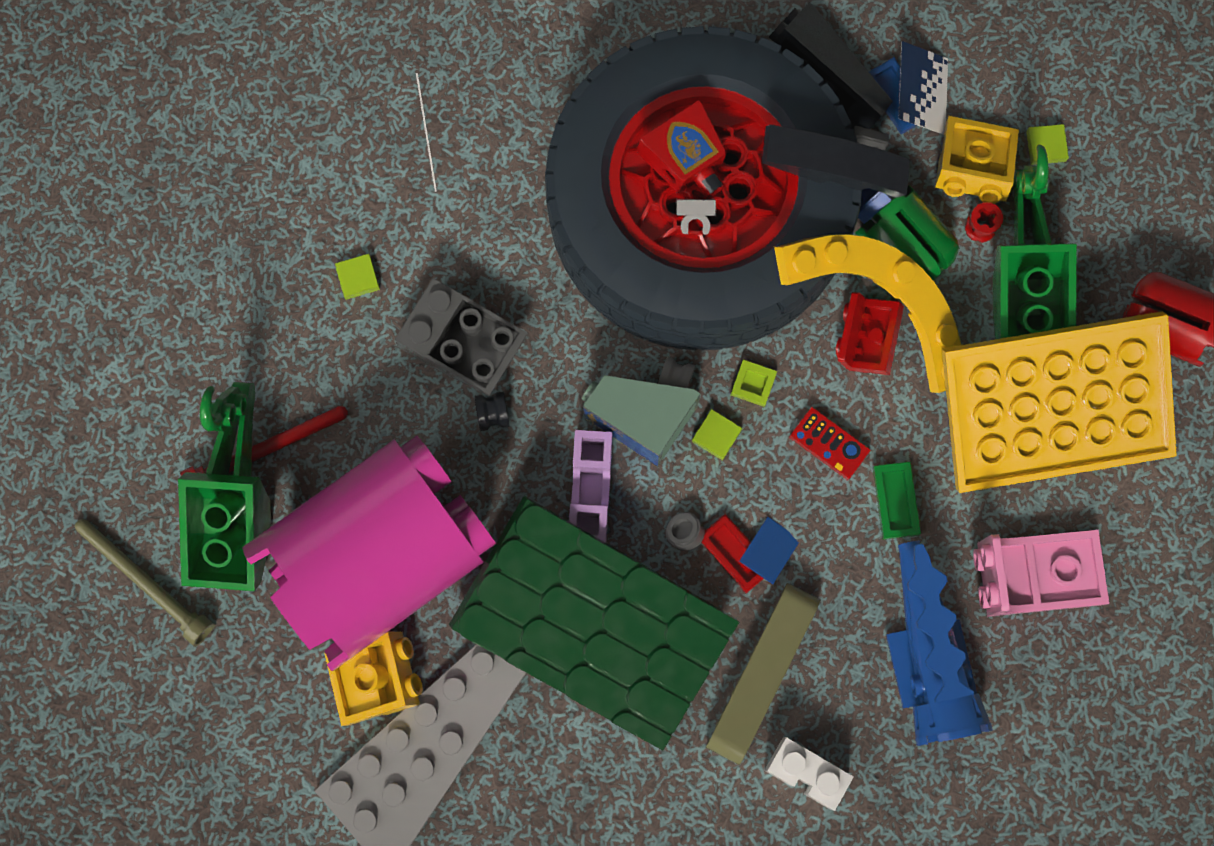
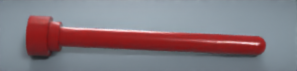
M337 406L252 446V462L344 420L348 416V410L344 406ZM236 454L232 455L229 473L234 471ZM193 465L180 471V475L182 476L185 472L206 473L208 467L200 466L196 468Z

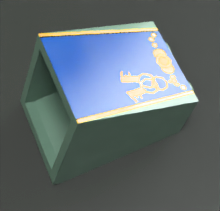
M604 375L599 383L593 381L582 397V400L585 401L583 404L585 420L604 432H612L614 439L658 467L698 408L700 393L689 388Z

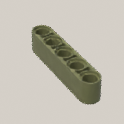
M789 583L784 587L781 593L782 596L775 605L765 625V630L759 638L748 660L749 662L745 670H743L732 692V696L728 704H726L715 726V730L705 747L738 765L744 759L821 602L820 599Z

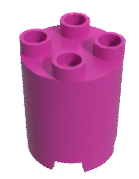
M418 435L401 447L393 439L242 548L247 561L251 565L269 554L272 555L276 564L269 572L280 588L270 597L309 650L332 638L334 643L324 651L329 661L327 666L331 671L339 668L481 565L483 561L479 556L496 544L461 495L445 506L438 500L435 493L452 481Z

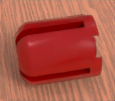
M1162 272L1147 274L1137 283L1131 297L1198 325V327L1168 316L1170 355L1201 367L1204 362L1199 361L1198 358L1205 347L1211 346L1214 348V293ZM1130 303V305H1126L1123 318L1156 313L1158 311L1140 304Z

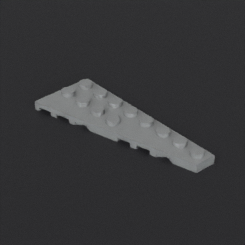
M476 644L419 696L420 705L404 709L315 790L316 794L361 846H411L526 675V672Z

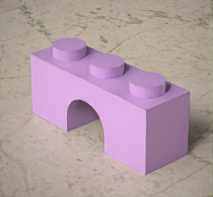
M575 430L573 486L569 522L606 543L613 443L612 432Z

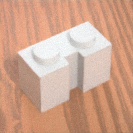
M787 737L782 738L764 770L795 787L798 780L808 785L804 792L805 795L834 811L853 779L852 775Z

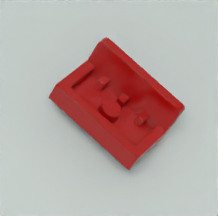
M852 292L850 302L846 303L843 311L845 323L843 335L839 337L836 344L838 362L850 371L890 375L904 310L903 304L898 301L866 299L860 292Z

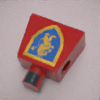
M699 100L640 138L637 147L638 154L675 191L680 193L696 184L706 199H709L725 187V184L714 170L722 165L726 152Z

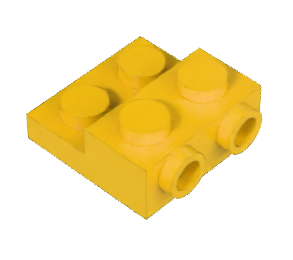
M948 116L945 125L942 153L938 162L935 188L944 189V192L952 197H959L965 193L979 196L982 202H991L993 204L999 201L1006 202L1014 182L1019 129Z
M387 632L336 670L331 671L328 668L341 726H349L380 715H389L420 705L418 696L422 694L423 686L419 676L412 673L409 659L413 657L414 649L411 641L403 636V632ZM325 654L326 662H327V664H328L329 661H328V658H327V656H326V654Z

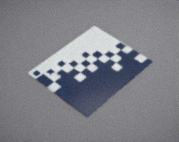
M901 42L900 120L944 135L947 107L948 58L907 42Z

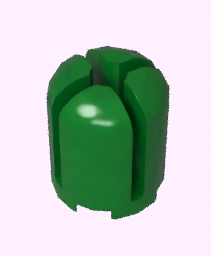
M908 185L907 195L892 199L863 224L865 229L860 227L854 232L856 236H865L879 240L897 248L922 267L932 280H935L941 275V271L946 270L955 262L960 249L957 238L910 185Z

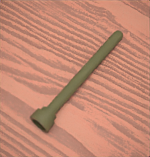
M79 519L75 523V529L81 536L181 624L180 629L184 632L183 637L194 647L200 645L211 633L215 624L204 614L198 615L196 612L191 614L86 519Z

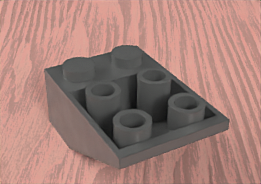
M433 278L401 328L395 341L399 349L416 359L490 396L528 333Z

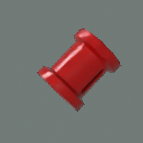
M991 202L978 204L973 208L966 220L965 231L967 236L971 240L981 243L990 241L1003 223L1001 209ZM979 219L981 221L988 220L990 225L983 224L980 226L977 221Z

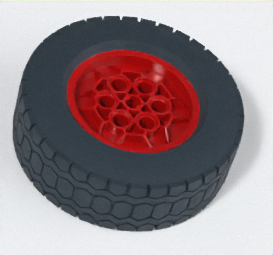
M704 26L682 27L681 32H677V28L655 33V38L649 35L630 43V48L624 46L607 57V62L603 60L587 75V78L582 80L572 93L570 100L567 101L556 123L547 154L545 188L549 223L555 248L569 277L585 299L615 325L624 328L625 331L643 340L647 339L649 342L666 347L671 346L675 349L694 351L701 349V351L719 350L726 347L732 348L768 336L796 319L816 301L835 273L791 285H781L774 247L821 235H853L861 206L862 190H855L832 181L820 184L762 163L765 128L768 125L805 130L857 142L854 129H851L852 123L843 105H839L840 100L827 83L823 84L824 79L809 64L804 66V60L788 49L781 51L782 46L763 37L760 40H756L757 35L736 29L735 33H730L731 28L709 26L707 31L704 30ZM699 100L726 154L735 155L739 161L732 165L723 162L719 168L714 170L725 184V187L709 199L716 200L715 213L720 215L722 220L717 224H710L709 233L703 234L702 222L699 219H693L688 224V234H683L681 231V221L685 215L672 214L666 207L676 202V199H706V197L695 184L683 192L675 191L638 154L637 147L641 137ZM736 187L742 188L748 193V196L744 199H735L730 195L729 191Z

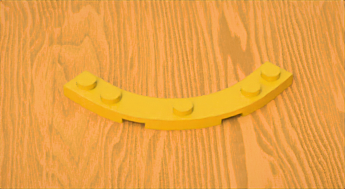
M821 235L774 247L781 285H791L833 273H847L870 278L873 280L872 282L884 288L894 298H899L910 311L908 316L921 342L930 392L941 393L946 391L942 348L960 346L961 341L954 317L943 294L931 277L913 259L882 241L856 235Z

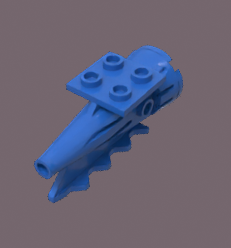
M920 540L898 545L907 630L886 634L902 708L913 707L916 745H927L934 741L943 742L993 731L980 695L976 690L960 619L957 620L956 614L944 606L940 596L942 589L948 582L947 576L932 567L930 556L924 545L920 543Z

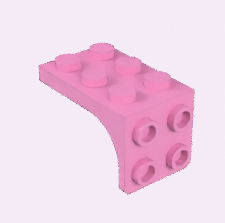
M1099 530L1018 538H1000L999 534H995L978 542V549L973 551L974 566L976 571H981L983 586L978 588L979 603L982 609L986 608L987 617L1109 604Z

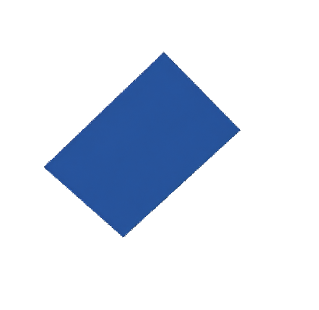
M767 517L739 561L771 584H774L799 542L788 530Z

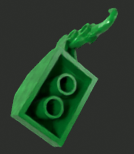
M1042 145L1036 147L1037 166H1025L1024 169L1015 170L1014 245H997L993 273V323L996 339L1076 326L1077 244H1052L1040 200V194L1047 193L1049 178L1047 152ZM1023 195L1027 199L1034 244H1024Z
M233 382L232 386L222 392L215 402H212V396L215 391L213 386H209L204 391L201 399L200 422L202 427L206 431H219L206 473L185 472L178 479L181 586L255 591L262 581L267 556L251 565L247 561L242 549L243 546L271 527L270 499L260 478L251 477L255 385L254 383ZM237 435L234 475H228Z

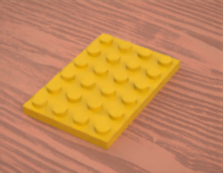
M1163 311L942 348L955 486L959 493L1177 456L1168 315Z

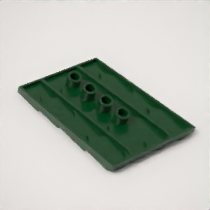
M523 496L450 621L449 626L464 638L503 658L507 663L566 694L570 699L663 751L672 737V733L675 732L691 705V701L694 700L709 675L710 669L713 668L728 643L729 637L732 636L740 622L732 615L528 497Z

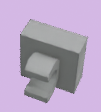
M676 199V215H685L681 221L682 233L688 234L689 222L693 219H699L703 224V234H708L710 222L706 216H715L716 200Z

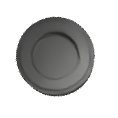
M689 512L676 514L670 519L666 527L668 541L681 551L695 549L700 545L705 535L703 523L694 514Z

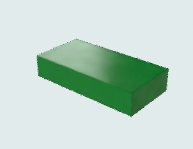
M911 462L873 466L882 540L920 536L921 531Z

